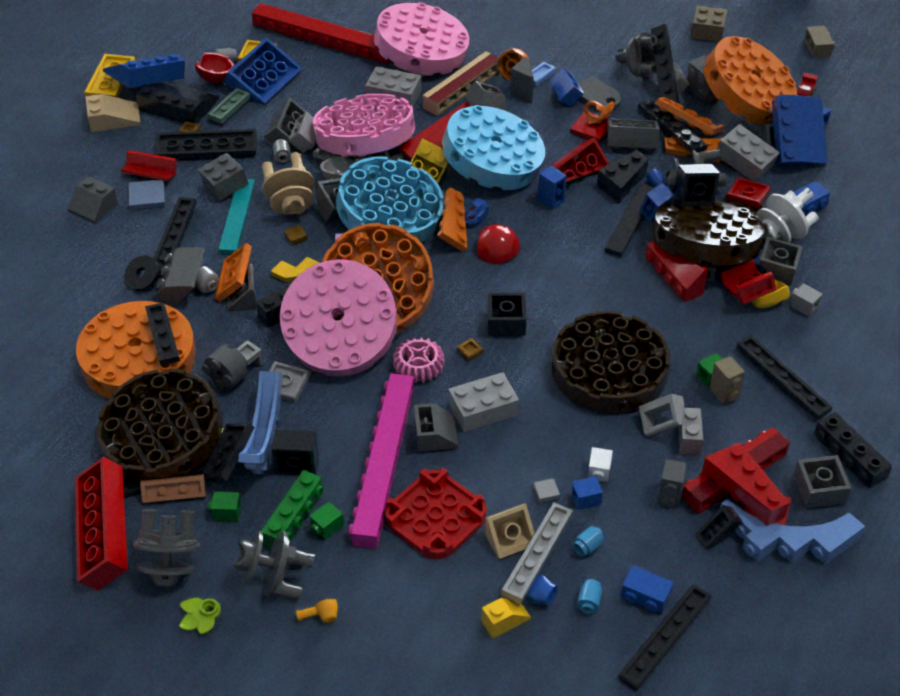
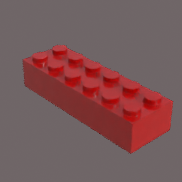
M105 457L100 458L75 477L77 582L97 591L128 570L123 468L121 465Z

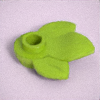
M191 598L180 603V606L187 615L181 621L180 628L186 631H193L198 628L201 635L209 632L215 625V619L221 613L220 604L211 598L205 600Z

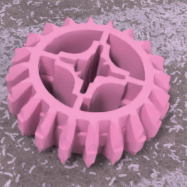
M422 337L420 340L413 338L412 341L406 339L405 343L400 342L393 355V367L396 374L414 376L415 384L417 381H421L423 384L425 380L431 382L432 377L437 378L438 374L442 373L445 365L441 346H437L436 341L431 342L430 339L423 340Z

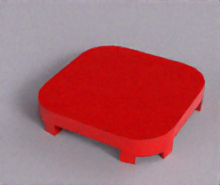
M442 467L441 470L427 471L425 468L420 471L419 478L395 499L389 498L386 502L385 520L389 529L422 555L431 559H443L452 555L483 526L487 515L485 498L480 493L476 496L448 476V470Z

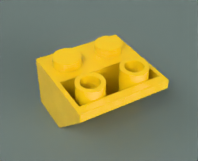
M422 138L411 160L412 166L419 170L422 168L439 183L450 164L444 156L443 148Z

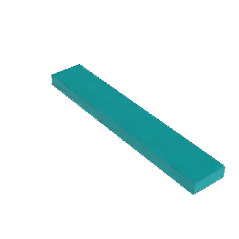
M247 179L249 184L234 192L219 246V254L231 255L239 249L255 187V179Z

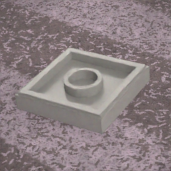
M274 362L269 372L283 373L281 399L296 403L311 376V372L279 362Z

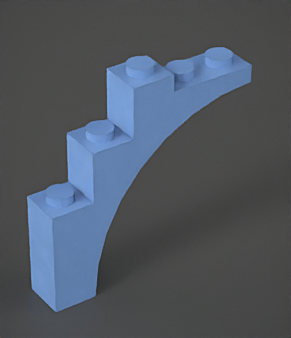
M259 371L257 401L252 424L255 428L245 448L239 453L238 462L244 463V467L251 469L253 474H264V470H270L271 445L273 444L276 420H280L283 376L281 372Z
M728 499L721 503V507L723 505L732 507L742 519L743 523L734 531L740 538L744 539L742 548L757 562L776 549L782 557L793 563L810 550L817 559H820L826 565L859 541L865 529V526L850 513L821 525L803 527L773 523L767 526L757 517L741 510Z

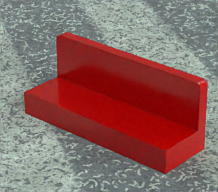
M129 150L126 152V165L121 168V172L168 181L176 175L177 159Z

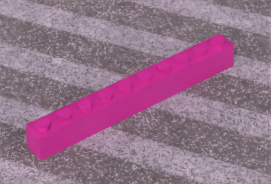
M390 373L389 381H385L384 392L386 394L381 397L380 407H382V410H378V426H374L373 438L375 439L374 442H370L369 454L371 455L370 458H366L365 470L367 471L366 474H362L361 486L363 487L362 490H358L357 503L359 504L353 510L354 524L349 526L348 536L352 537V546L378 549L385 518L386 502L389 500L413 396L414 376Z

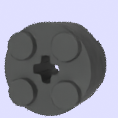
M223 344L205 359L202 366V371L214 381L215 387L219 390L232 389L249 373V369H246L248 365L246 358L236 348H228V344Z

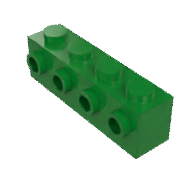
M305 470L301 472L262 529L263 547L271 550L275 538L280 531L287 533L290 544L292 538L323 494L322 477Z

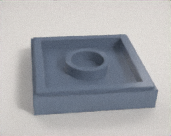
M164 180L129 183L130 210L165 207Z

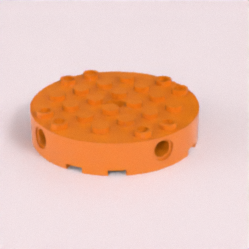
M726 37L719 41L705 59L704 75L713 94L718 100L722 99L727 104V109L737 116L741 114L746 117L748 122L758 125L773 123L771 101L777 95H797L796 82L792 78L789 68L772 52L750 38Z
M380 223L357 226L338 237L323 258L322 262L329 260H351L364 264L384 279L391 290L397 309L398 322L396 333L414 324L423 315L431 301L434 289V275L430 257L423 244L401 227ZM338 315L337 318L341 320L343 316Z
M127 302L100 312L83 328L76 344L77 360L86 384L99 395L111 399L113 397L112 393L131 378L157 369L158 372L169 371V368L185 370L189 374L194 366L196 347L193 331L186 317L178 310L165 304L180 361L160 366L145 306L158 304L159 302Z

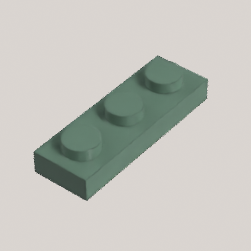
M236 88L208 113V118L223 124L251 98L250 93Z

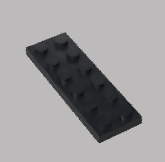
M257 129L156 133L154 155L186 159L216 158L225 153H228L231 157L256 156Z

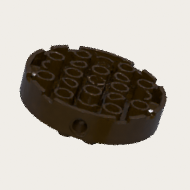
M674 199V201L656 210L652 238L667 253L673 256L677 254L683 255L687 261L700 263L703 260L711 262V265H736L751 261L753 256H758L764 234V225L759 217L750 213L747 208H740L720 201H715L714 206H680Z
M597 311L575 318L574 322L569 325L566 324L559 331L558 337L553 344L552 375L554 381L566 397L584 408L611 414L637 410L639 406L655 400L665 387L670 365V351L666 340L657 329H652L647 325L648 322L634 315L631 318L622 315V312Z
M169 368V371L158 372L157 369L135 376L118 387L112 393L113 397L107 404L104 403L98 416L99 424L96 428L99 445L107 459L122 466L124 477L141 482L144 480L182 477L199 467L211 455L222 434L223 417L211 387L197 375L188 374L185 370Z

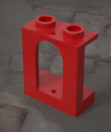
M754 259L720 272L724 289L742 304L777 290L773 274L771 272L761 274L756 269Z

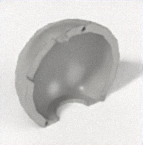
M338 155L323 161L320 167L325 179L330 180L341 178L343 173L349 170V167L354 163H349L345 157ZM356 158V161H355V162H358V161L363 160V159H362V158Z

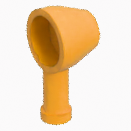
M325 599L318 602L314 607L296 610L297 619L302 621V619L319 615L324 623L333 622L337 619L338 603L336 599Z

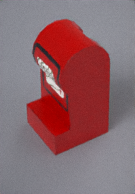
M804 73L797 90V95L812 97L818 76Z

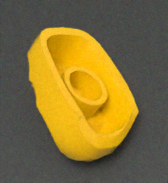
M775 280L776 291L751 302L757 308L775 306L782 300L789 298L790 289L786 284Z

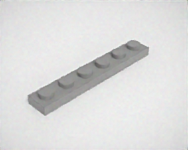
M553 502L502 588L501 596L519 604L523 602L569 522L573 510Z

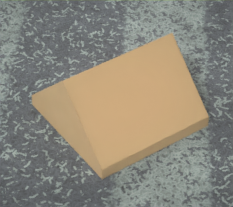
M526 504L486 518L485 536L498 559L525 550L535 534Z

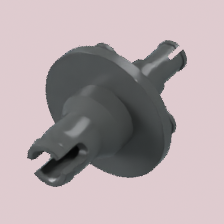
M646 32L635 34L630 39L627 48H619L617 50L618 52H623L621 55H615L617 62L627 63L630 72L639 78L655 74L657 70L653 46L657 44V37L655 35L651 36V34Z

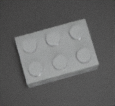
M375 67L365 85V94L395 95L396 99L404 98L408 100L412 107L422 91L421 75L383 67Z
M740 124L721 139L717 149H720L723 161L754 182H757L774 166L780 154L779 151Z
M504 372L449 388V406L463 432L518 416L519 399Z

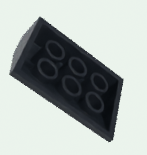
M168 81L144 85L136 94L140 111L180 123H185L186 121L198 124L219 100L217 95Z

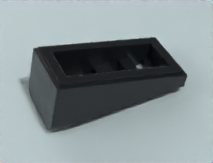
M723 505L695 534L704 547L710 550L737 529L743 521L732 507ZM706 532H709L712 537L711 539L705 534Z

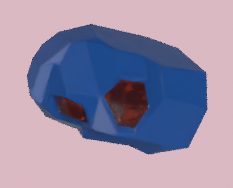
M476 198L469 203L468 208L465 210V223L467 227H476L486 219L489 213V205L485 200Z

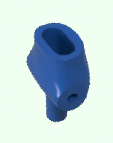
M538 575L525 596V600L535 605L550 606L557 596L558 586L545 576Z

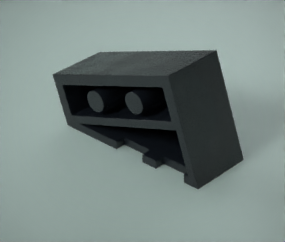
M636 150L599 169L597 186L620 204L626 194L628 195L632 187L636 186L647 174L648 158Z

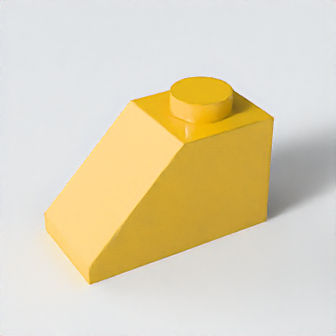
M500 598L482 607L481 622L492 638L531 619L522 603L519 604L506 598Z

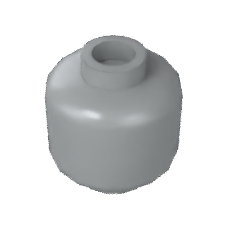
M202 266L199 268L194 286L202 293L212 292L217 288L219 277L209 267Z

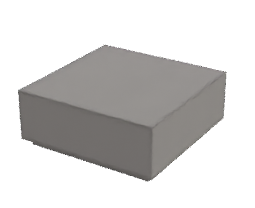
M554 478L534 482L533 487L539 503L560 499V493Z

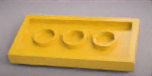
M104 54L84 91L85 97L103 94L118 98L124 85L104 73L103 69L124 64L128 61H135V57Z

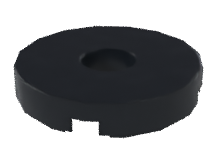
M147 255L138 256L125 269V281L129 287L136 291H146L153 287V283L159 279V264ZM146 270L144 276L140 277L141 271Z

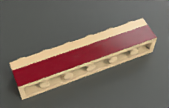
M487 51L426 92L423 95V108L436 116L443 113L466 96L474 81L485 83L499 73L498 57Z

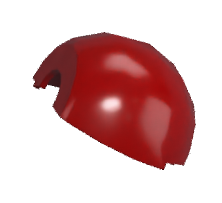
M204 53L200 63L199 61L195 63V70L201 79L209 83L219 84L224 81L228 71L235 65L229 57L223 54Z
M494 224L481 230L478 240V257L481 260L491 264H503V262L511 260L518 255L520 240L511 228L501 224Z

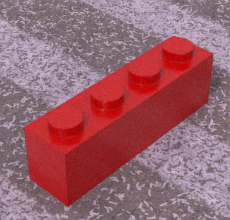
M594 137L582 142L550 166L567 175V182L597 172L610 163Z
M654 241L647 243L646 260L653 265L656 272L672 287L677 296L684 302L703 295L708 271L705 266L700 267L698 266L699 263L687 261L683 255L677 254L673 256L661 249Z

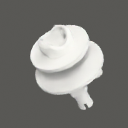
M806 188L798 196L792 191H788L785 195H770L766 201L767 208H762L756 213V216L759 217L764 225L763 238L766 239L768 236L789 243L791 242V237L795 239L804 238L808 233L809 227L819 220L815 212H810L805 217L801 210L803 205L814 197L813 192Z

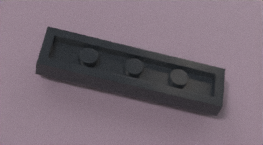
M164 302L145 306L160 366L179 362V354Z

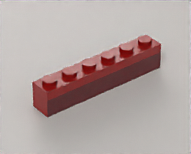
M772 427L767 431H762L752 441H747L743 447L764 471L787 455L790 441ZM700 473L698 477L688 480L683 485L681 499L697 514H700L730 494V492L725 488L717 486L715 480L710 476L706 477L703 473Z

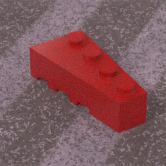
M740 442L704 458L701 473L706 477L710 476L714 479L717 486L725 488L730 492L734 500L741 501L746 505V509L765 525L769 526L785 518L789 502Z

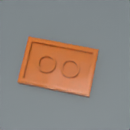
M245 243L224 259L215 295L217 301L221 302L243 286L252 248L248 243Z

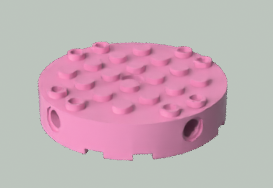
M401 3L386 8L379 15L374 33V44L379 48V53L386 60L390 59L394 62L395 66L403 70L421 75H433V73H441L443 75L452 72L454 68H459L463 64L469 45V35L459 20L439 7L429 6L425 3Z
M390 94L357 95L356 98L348 101L347 98L335 101L331 107H323L313 118L318 146L327 152L338 154L342 157L350 155L365 157L367 154L394 148L408 141L415 131L413 107L410 106L409 101L404 98L396 99L395 95Z
M329 260L306 269L291 283L281 304L280 326L290 350L307 368L327 376H350L372 367L375 362L387 353L397 331V309L387 283L373 269L351 260ZM338 315L343 316L341 320H335Z

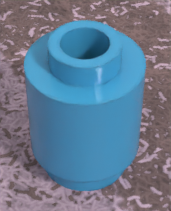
M590 526L575 538V542L572 544L573 549L581 557L589 556L604 543V534L598 527Z
M588 579L581 585L577 607L583 613L592 614L599 609L603 590L598 581Z

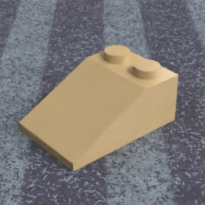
M103 94L86 96L87 115L91 132L141 125L137 102Z

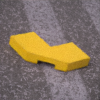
M306 257L295 267L281 261L271 270V276L284 282H293V279H296L306 269L320 262Z

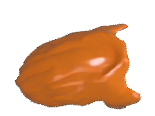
M596 101L586 103L584 112L589 119L588 123L600 124L607 119L613 112L614 102L611 101L606 107ZM591 104L595 105L596 109L600 112V116L592 115L588 110V106Z

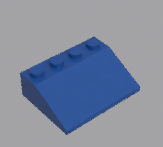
M266 37L228 71L223 83L233 91L239 88L249 92L251 100L265 105L302 68Z
M170 54L167 57L157 56L154 59L144 58L141 61H128L124 64L104 68L103 72L128 88L184 79L185 60L177 54Z
M777 95L771 101L775 149L780 152L776 160V167L827 164L822 98L801 95Z

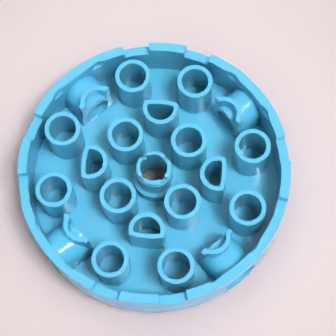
M475 105L457 111L449 119L442 138L443 153L449 164L465 178L469 179L471 177L477 180L479 185L488 188L496 186L501 187L502 190H515L529 185L537 176L545 157L543 141L538 132L527 121L507 111L493 107Z
M371 157L352 164L349 170L343 173L336 196L338 215L349 230L369 223H380L390 226L392 224L405 229L421 243L430 238L436 231L444 207L442 191L429 173L422 168L419 170L413 167L411 162L402 159L397 161L388 160V157Z

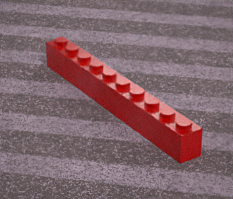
M262 3L251 12L253 26L384 64L391 62L390 59L386 60L379 53V48L374 44V35Z

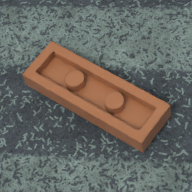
M204 474L140 482L142 503L206 496Z

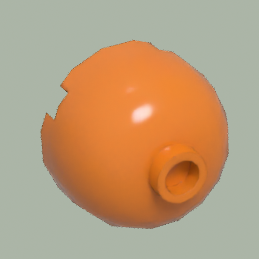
M518 48L506 50L498 58V71L506 80H510L511 68L524 57H528L527 54Z

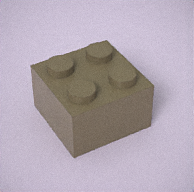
M697 6L691 38L714 42L721 41L727 9Z

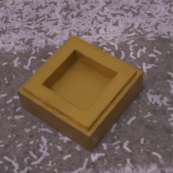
M185 121L178 132L200 131L201 127L199 124Z
M300 224L284 230V235L291 245L308 240L307 234Z
M473 338L457 346V351L468 362L483 354V348Z

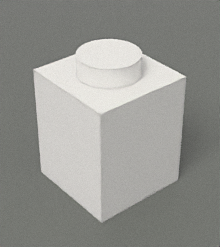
M592 447L588 478L597 477L598 482H608L612 450Z

